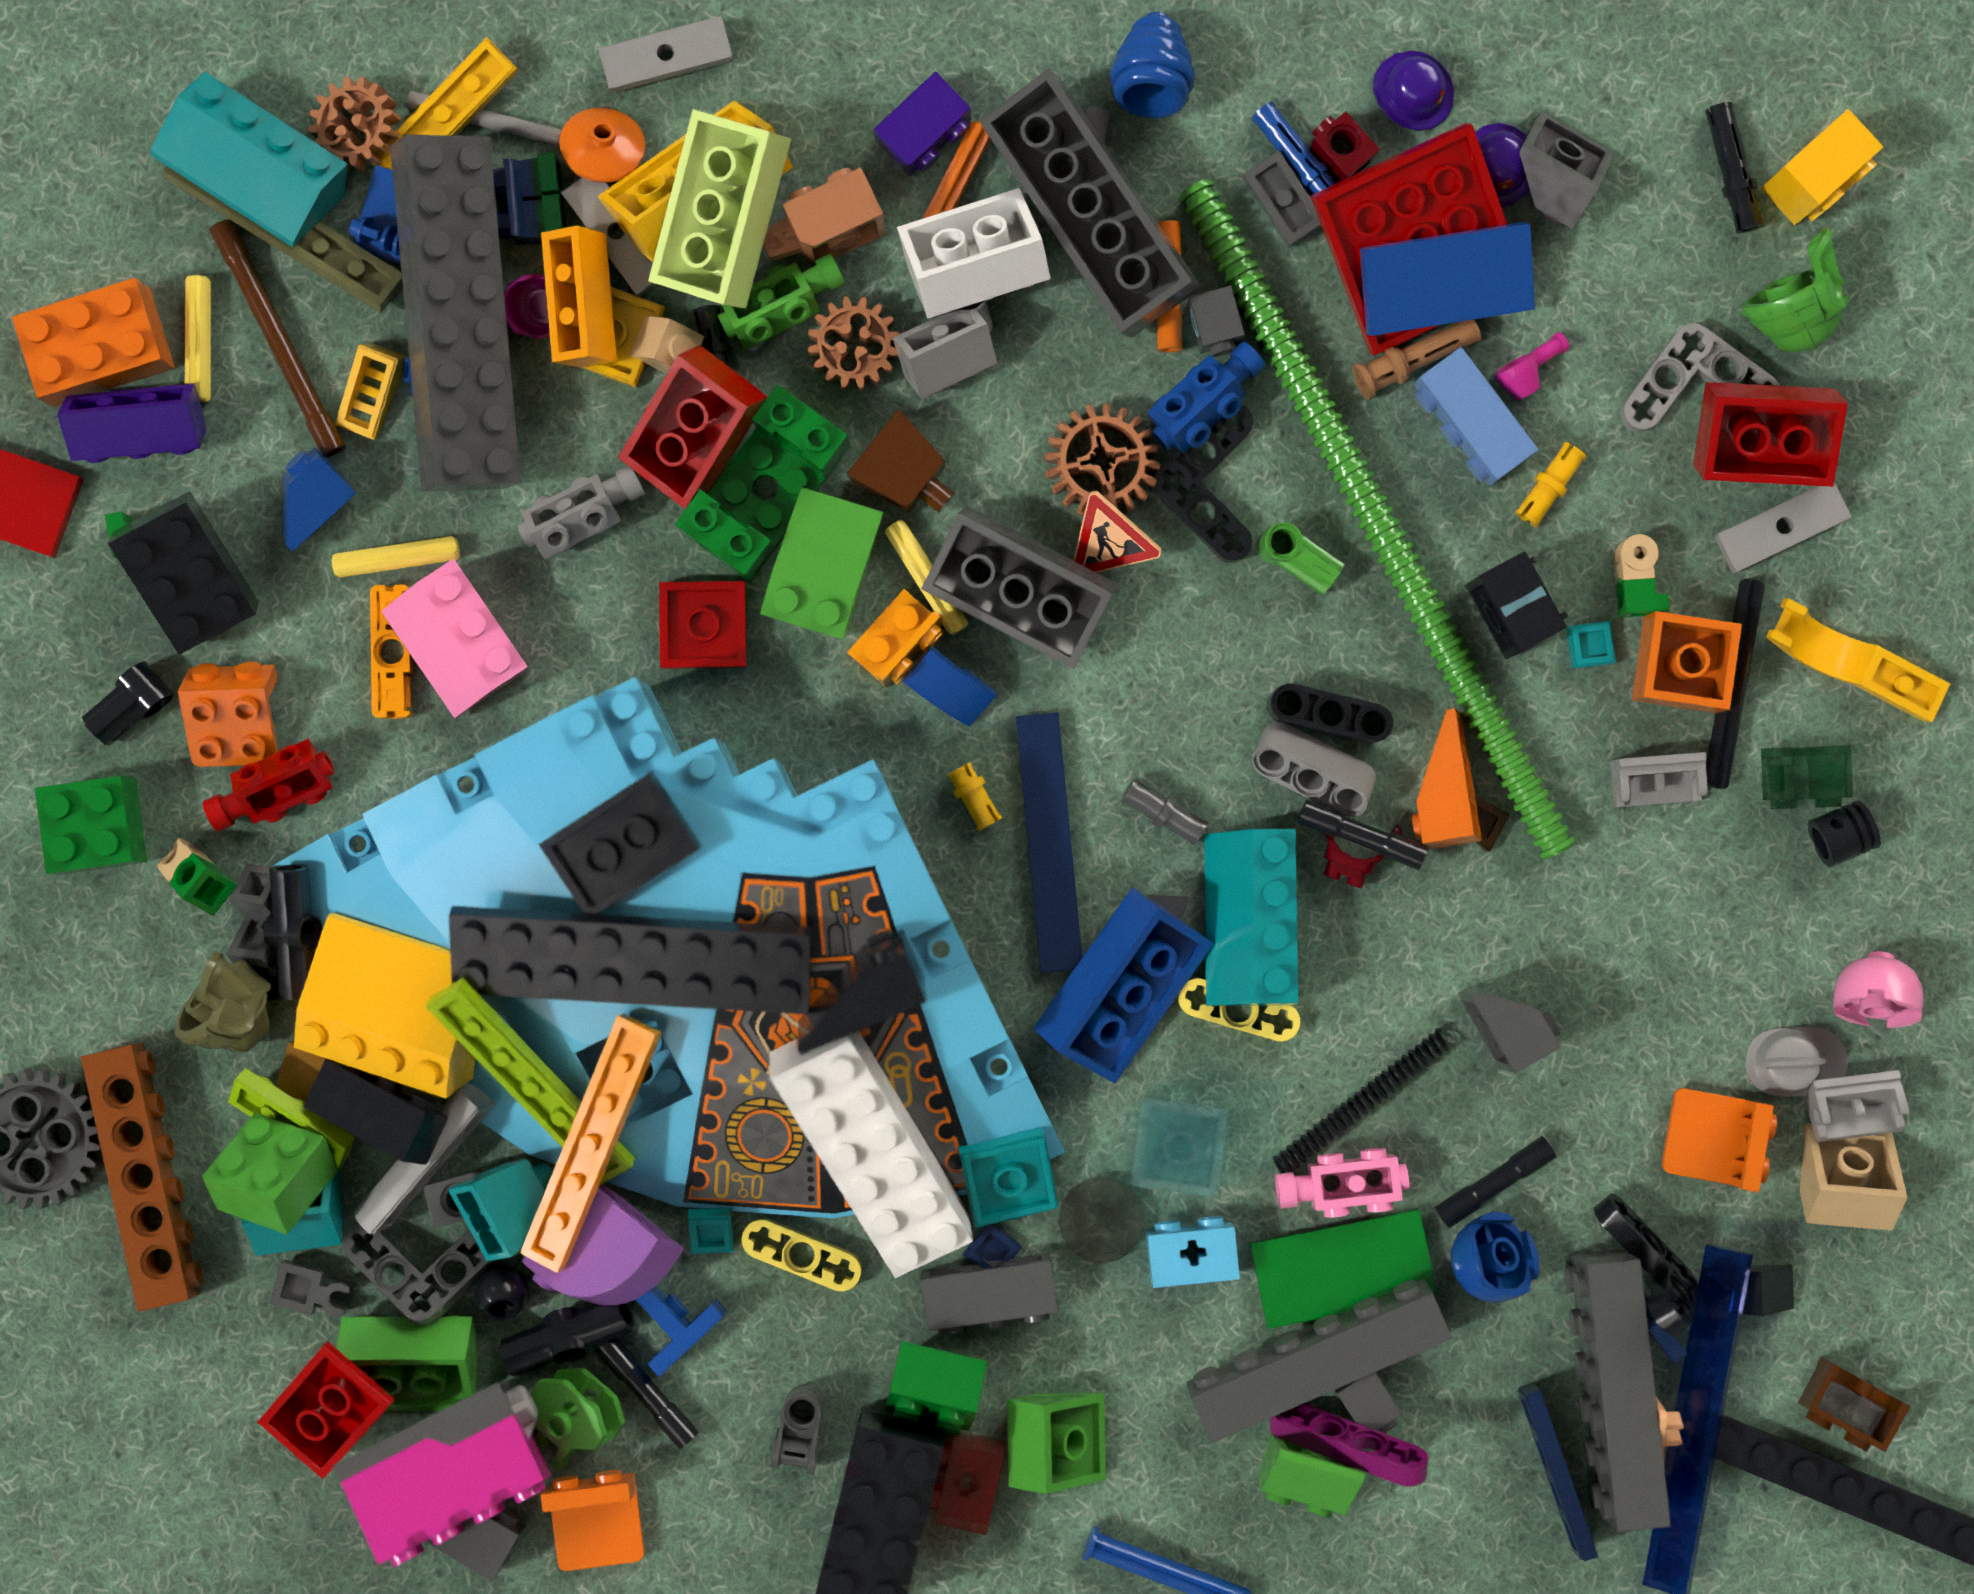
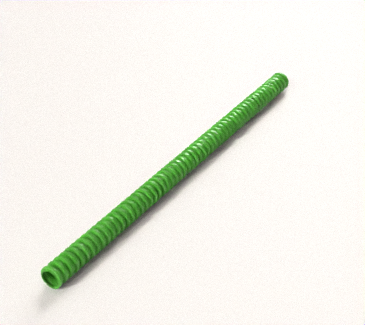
M1203 179L1194 183L1181 193L1179 197L1180 203L1187 205L1185 212L1187 215L1194 217L1191 223L1194 227L1200 228L1198 235L1201 239H1206L1207 242L1204 245L1206 250H1212V261H1218L1219 266L1217 270L1219 273L1225 274L1226 277L1223 280L1225 285H1231L1234 297H1238L1239 300L1236 305L1238 308H1244V319H1250L1251 324L1249 328L1251 331L1257 332L1258 335L1255 338L1257 343H1263V354H1269V365L1277 368L1275 376L1283 379L1284 382L1281 384L1283 390H1289L1290 394L1287 397L1289 401H1295V412H1301L1303 417L1300 421L1303 425H1308V436H1314L1316 439L1313 442L1314 447L1321 448L1322 452L1319 456L1322 460L1327 459L1329 463L1326 466L1327 470H1333L1335 474L1332 478L1334 483H1340V494H1346L1348 498L1345 501L1346 505H1352L1354 511L1351 513L1352 516L1360 519L1361 522L1358 524L1360 530L1365 529L1367 532L1364 538L1366 541H1372L1374 546L1371 547L1373 553L1378 552L1380 558L1377 561L1379 565H1385V576L1390 575L1393 579L1390 583L1391 587H1397L1400 592L1397 594V598L1399 600L1404 599L1406 603L1403 606L1405 612L1410 610L1412 617H1410L1411 623L1416 622L1419 627L1416 630L1417 634H1423L1426 639L1422 643L1424 647L1429 645L1432 650L1429 653L1430 658L1435 657L1438 664L1435 667L1437 670H1443L1445 674L1442 676L1443 681H1449L1451 685L1448 688L1450 694L1455 692L1457 696L1455 700L1456 705L1461 704L1464 709L1461 712L1462 716H1468L1471 721L1467 724L1469 729L1474 728L1477 734L1474 735L1476 741L1481 740L1483 743L1480 749L1483 753L1488 752L1490 756L1487 759L1488 763H1494L1496 767L1493 771L1495 776L1500 775L1503 780L1500 782L1501 787H1507L1509 793L1506 795L1509 800L1513 799L1516 803L1513 809L1515 811L1520 810L1522 814L1519 818L1521 823L1526 822L1529 827L1526 829L1527 834H1533L1535 838L1532 842L1534 847L1539 846L1542 850L1539 853L1540 858L1549 859L1573 846V843L1576 841L1574 836H1568L1566 833L1569 827L1567 824L1562 825L1560 819L1563 817L1560 812L1555 813L1553 809L1556 806L1554 800H1548V789H1542L1540 785L1543 782L1542 778H1536L1533 773L1537 769L1535 765L1530 766L1527 762L1530 759L1529 754L1522 753L1521 748L1524 745L1521 741L1516 742L1514 738L1517 735L1516 731H1510L1508 724L1511 723L1509 718L1504 719L1501 714L1504 712L1503 707H1497L1494 701L1498 699L1497 696L1489 693L1488 689L1491 688L1489 682L1484 684L1482 677L1485 674L1483 671H1477L1475 666L1478 665L1476 659L1471 660L1469 656L1472 652L1470 647L1465 649L1462 644L1465 641L1464 636H1458L1456 633L1459 627L1457 624H1451L1449 620L1452 618L1451 613H1445L1443 609L1446 605L1444 600H1438L1436 596L1439 594L1438 589H1432L1430 585L1433 582L1432 578H1426L1423 573L1426 571L1425 565L1420 566L1417 560L1420 559L1418 553L1413 554L1411 551L1414 545L1411 541L1406 542L1404 537L1407 533L1405 530L1400 531L1398 527L1401 523L1399 518L1394 519L1391 515L1394 512L1393 507H1387L1385 501L1388 500L1387 496L1380 495L1378 490H1380L1381 485L1379 483L1374 484L1372 478L1375 475L1373 471H1367V460H1361L1359 456L1362 453L1361 449H1355L1353 445L1356 441L1354 436L1349 437L1346 432L1349 430L1347 424H1341L1340 420L1343 416L1341 413H1335L1334 408L1336 404L1334 401L1329 402L1327 397L1330 393L1328 389H1322V378H1316L1314 375L1317 371L1316 367L1308 364L1311 359L1308 354L1303 355L1301 351L1304 348L1303 344L1296 342L1295 338L1298 336L1296 331H1290V320H1284L1282 315H1284L1285 311L1282 307H1277V296L1270 295L1269 292L1272 290L1270 284H1264L1263 280L1266 276L1262 272L1258 273L1257 268L1259 264L1257 261L1251 260L1250 257L1253 255L1251 249H1245V238H1239L1237 235L1240 232L1239 227L1232 226L1231 222L1234 218L1231 214L1226 215L1227 206L1225 203L1219 202L1221 197L1219 191H1213V180Z

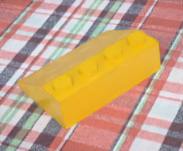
M333 912L327 915L297 1006L294 1048L443 1098H448L473 1079L475 1057L426 1008L429 998L452 985L450 950Z

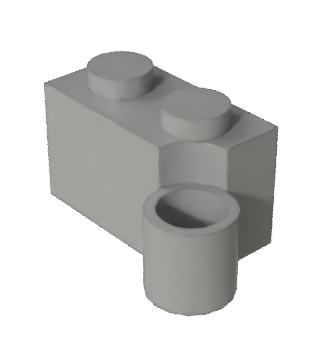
M981 301L942 314L893 337L904 377L921 399L931 394L939 393L946 387L970 376H975L983 370L998 364L990 336L993 323L987 301Z

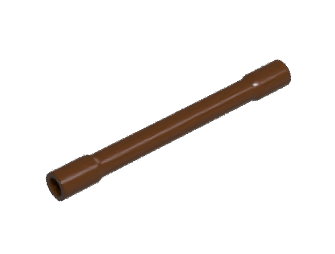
M226 219L214 224L209 231L225 263L231 268L306 419V426L319 452L325 458H329L345 450L346 446L330 414L325 410L250 260L249 252L235 223L230 219Z

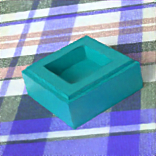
M1611 621L1567 626L1566 633L1571 669L1617 663Z
M731 1207L688 1209L687 1222L691 1254L734 1252L735 1241Z

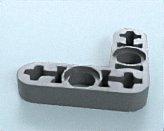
M358 1225L348 1231L343 1241L344 1252L350 1261L410 1322L419 1326H427L436 1322L476 1284L480 1275L500 1260L486 1261L481 1250H479L474 1256L480 1263L474 1267L468 1256L462 1253L468 1248L473 1255L479 1249L469 1229L423 1274L380 1232L369 1234L361 1225ZM361 1238L367 1242L371 1240V1246L381 1258L374 1263L364 1251L358 1252L359 1248L356 1245L358 1240ZM455 1262L466 1265L467 1272L462 1281L456 1284H449L444 1281L443 1273L448 1265ZM394 1264L403 1266L405 1275L399 1284L387 1286L382 1282V1274L388 1266ZM434 1279L441 1289L448 1293L443 1298L438 1291L434 1293L435 1289L430 1284ZM418 1296L423 1299L431 1296L428 1300L431 1308L426 1313L421 1309L413 1313L417 1308L413 1301Z

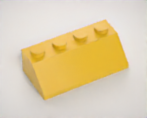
M735 100L714 114L721 118L775 133L772 125ZM686 134L598 195L599 200L638 251L652 262L655 257ZM788 156L786 157L782 175L793 168Z

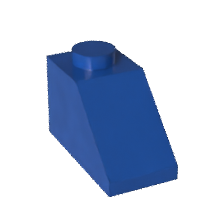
M315 447L308 454L302 451L293 457L286 466L288 472L283 475L282 537L286 546L292 552L356 494L351 483Z

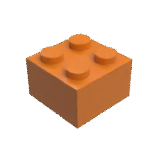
M1659 611L1643 616L1631 701L1710 713L1730 710L1742 624Z

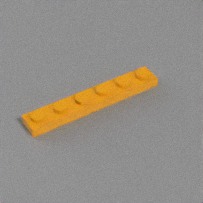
M625 1013L617 1015L520 1252L556 1273L566 1268L662 1034L661 1031Z

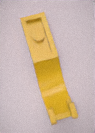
M1789 598L1783 599L1781 607L1784 610L1775 629H1769L1766 635L1768 640L1793 659L1842 682L1852 684L1919 720L1933 722L1950 683L1878 645L1850 638L1826 627L1812 618L1807 612L1808 608Z

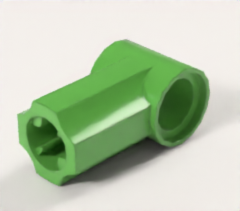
M1289 522L1274 524L1260 536L1258 541L1259 554L1266 562L1278 565L1321 596L1334 583L1344 566L1338 559L1304 537L1300 530ZM1274 533L1283 534L1288 538L1290 549L1287 554H1279L1273 550L1271 537Z

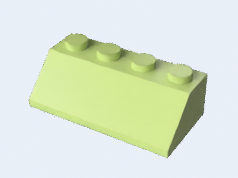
M694 109L692 110L649 282L722 305L746 309L791 138Z

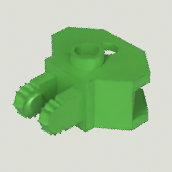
M562 1367L556 1371L552 1379L543 1378L539 1380L531 1392V1397L539 1413V1421L535 1426L539 1432L535 1437V1441L541 1453L552 1442L559 1448L551 1462V1466L557 1471H561L568 1465L578 1449L595 1450L616 1437L626 1423L618 1396L586 1368ZM588 1389H591L596 1393L597 1401L593 1397L587 1395Z

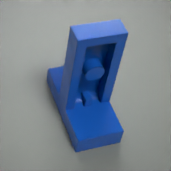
M657 1285L643 1296L635 1299L671 1337V1340L648 1362L649 1367L660 1377L721 1320L727 1310L715 1298L690 1322L685 1317L689 1311L683 1302L672 1293L667 1297Z

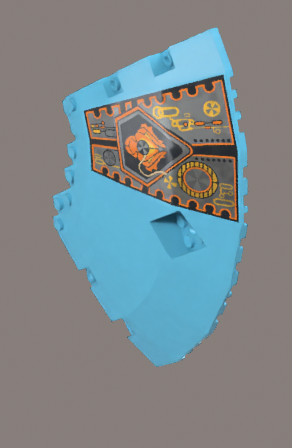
M634 677L597 696L591 695L476 753V757L435 775L362 814L363 819L332 834H326L271 866L307 865L309 868L312 914L320 918L323 928L327 915L333 912L450 950L449 912L452 906L583 913L539 844L653 771L702 847L598 914L812 927L810 1006L860 948L868 944L867 940L871 936L888 929L892 930L893 933L903 929L925 976L927 1002L864 1028L859 1032L957 1194H967L958 1151L960 1146L971 1145L1042 1127L1046 1137L1050 1160L1065 1153L1056 1131L896 807L897 803L874 759L807 792L797 795L783 764L774 758L740 774L726 744L716 738H712L682 753L651 687ZM469 776L474 780V789L470 793H463L460 789V782L464 777ZM357 836H362L366 841V847L362 852L358 853L353 849L352 842ZM937 941H945L950 947L949 954L944 958H938L933 954L932 947ZM482 995L486 1003L581 1102L617 1015L625 1013L662 1032L650 1061L653 1068L652 1077L649 1081L641 1083L618 1139L635 1157L633 1167L607 1181L608 1183L677 1207L702 1209L731 1207L732 1211L832 1219L855 1215L770 1080L769 1052L797 1039L798 1020L803 1014ZM475 1058L473 1079L468 1083L478 1087L495 1102L493 1104L494 1107L481 1123L527 1154L557 1164L563 1148ZM1001 1058L1007 1062L1008 1068L1004 1074L997 1075L991 1071L990 1065L993 1060Z

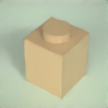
M645 316L630 356L662 372L668 373L678 354L701 345L704 336L670 318Z

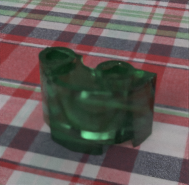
M1851 745L1761 749L1763 800L1770 801V809L1797 808V800H1815V808L1842 807V798L1853 797Z

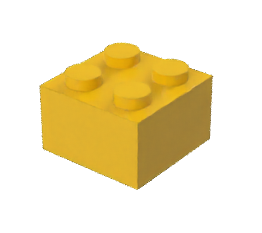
M1847 109L1760 189L1794 226L1805 217L1813 222L1840 199L1850 187L1877 165L1872 157L1884 146Z

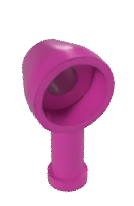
M1557 332L1551 336L1550 340L1530 353L1513 360L1497 370L1493 376L1507 393L1517 401L1521 400L1541 387L1538 367L1558 354L1567 352L1570 349L1569 342L1562 333Z

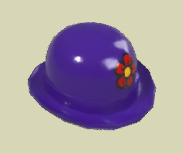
M1416 51L1395 53L1381 62L1374 74L1373 93L1378 106L1388 118L1401 127L1414 131L1432 130L1446 120L1453 108L1454 88L1451 77L1441 62L1426 53Z
M1503 123L1482 126L1475 133L1501 208L1514 205L1530 189L1519 153L1527 135L1515 126Z

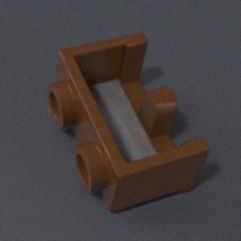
M1820 1357L1816 1370L1798 1401V1404L1808 1409L1805 1418L1828 1431L1832 1424L1839 1426L1847 1431L1843 1439L1868 1452L1871 1445L1886 1452L1910 1408L1909 1405Z

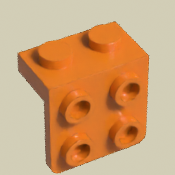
M250 661L238 664L237 666L218 667L213 663H204L188 669L177 692L190 757L194 765L198 767L247 765L278 753L269 698L277 682L275 664L260 665L258 662Z
M1676 1089L1673 1094L1661 1162L1662 1169L1670 1174L1729 1184L1743 1190L1759 1192L1760 1184L1766 1182L1769 1174L1770 1162L1769 1158L1765 1157L1768 1140L1774 1138L1777 1128V1117L1773 1114L1774 1106L1692 1089Z
M607 1470L596 1473L595 1478L578 1480L576 1475L562 1476L553 1479L552 1483L542 1492L543 1512L551 1511L557 1563L561 1570L572 1571L638 1562L643 1558L645 1548L635 1472L622 1474L621 1470Z

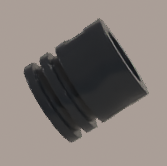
M1860 800L1808 821V832L1819 858L1828 867H1833L1859 856L1860 853H1867L1870 849L1880 847L1881 839L1876 822L1869 809Z

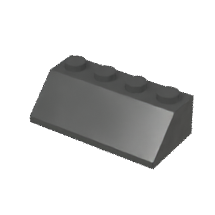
M967 505L958 513L921 589L1074 669L1119 584Z

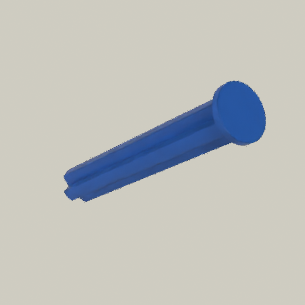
M1096 1526L1092 1527L1083 1550L1082 1559L1088 1561L1091 1557L1187 1594H1252L1248 1588L1098 1533L1099 1528Z

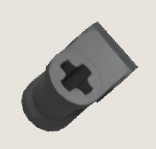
M808 1384L799 1385L788 1393L782 1409L780 1426L775 1437L771 1467L777 1468L780 1464L806 1468L807 1473L814 1474L821 1437L819 1431L824 1409V1399L821 1392L815 1387ZM801 1399L807 1400L813 1405L815 1412L808 1417H801L793 1411V1402Z

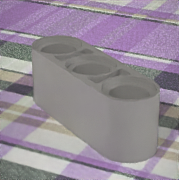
M1273 722L1263 729L1252 757L1253 767L1262 776L1314 802L1340 811L1347 817H1356L1366 811L1377 780L1375 771L1367 763L1282 722Z

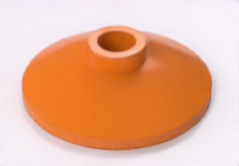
M599 107L581 111L571 117L561 131L559 147L565 164L578 176L594 182H614L625 178L640 166L645 154V138L641 128L631 117L615 109ZM597 136H607V138L601 139Z

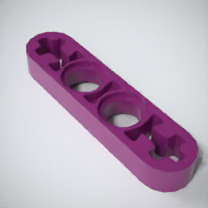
M1305 1403L1270 1418V1431L1279 1439L1398 1485L1417 1486L1426 1481L1429 1461L1428 1454L1424 1449ZM1322 1433H1324V1434H1333V1435H1336V1436H1326V1435H1322ZM1361 1448H1368V1449H1372V1450H1376V1451H1364V1450H1360V1449H1361Z

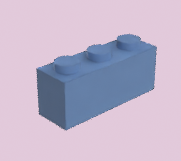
M1462 347L1455 350L1420 376L1413 384L1418 390L1415 392L1418 403L1427 413L1430 414L1434 411L1443 423L1440 427L1443 436L1454 448L1458 445L1469 458L1466 461V465L1478 481L1482 482L1485 479L1489 486L1493 485L1539 450Z

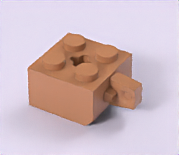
M861 167L853 171L850 168L838 170L827 178L828 183L813 190L811 186H806L788 196L789 201L782 204L786 217L767 229L763 247L771 261L802 253L805 261L815 264V260L829 253L835 259L886 235L883 212Z

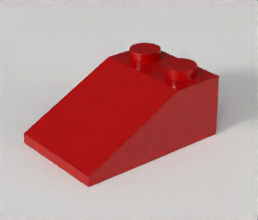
M327 1341L257 1423L319 1477L324 1479L334 1468L333 1465L337 1464L395 1399Z

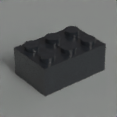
M190 491L113 531L108 542L109 547L178 655L256 615L258 607L256 596Z

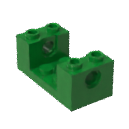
M778 384L752 418L756 429L708 494L700 489L675 523V526L682 534L750 583L783 540L801 487L818 491L851 447L846 433ZM770 477L777 482L778 491L772 499L761 500L755 496L754 485L760 478Z

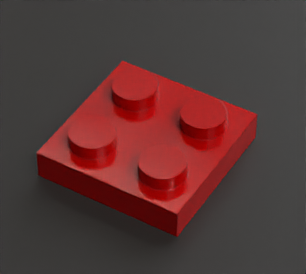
M745 581L659 582L661 669L747 668V592Z

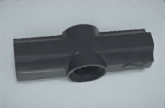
M278 865L269 868L272 913L269 914L265 921L263 936L267 946L275 949L278 995L280 999L294 1000L301 997L323 926L320 918L312 914L309 868L307 865Z
M594 1303L581 1309L566 1307L554 1310L544 1316L542 1324L501 1339V1345L498 1347L501 1361L507 1373L512 1377H517L550 1363L569 1364L577 1362L589 1355V1348L631 1333L632 1326L634 1325L632 1313L627 1303L619 1305H598Z

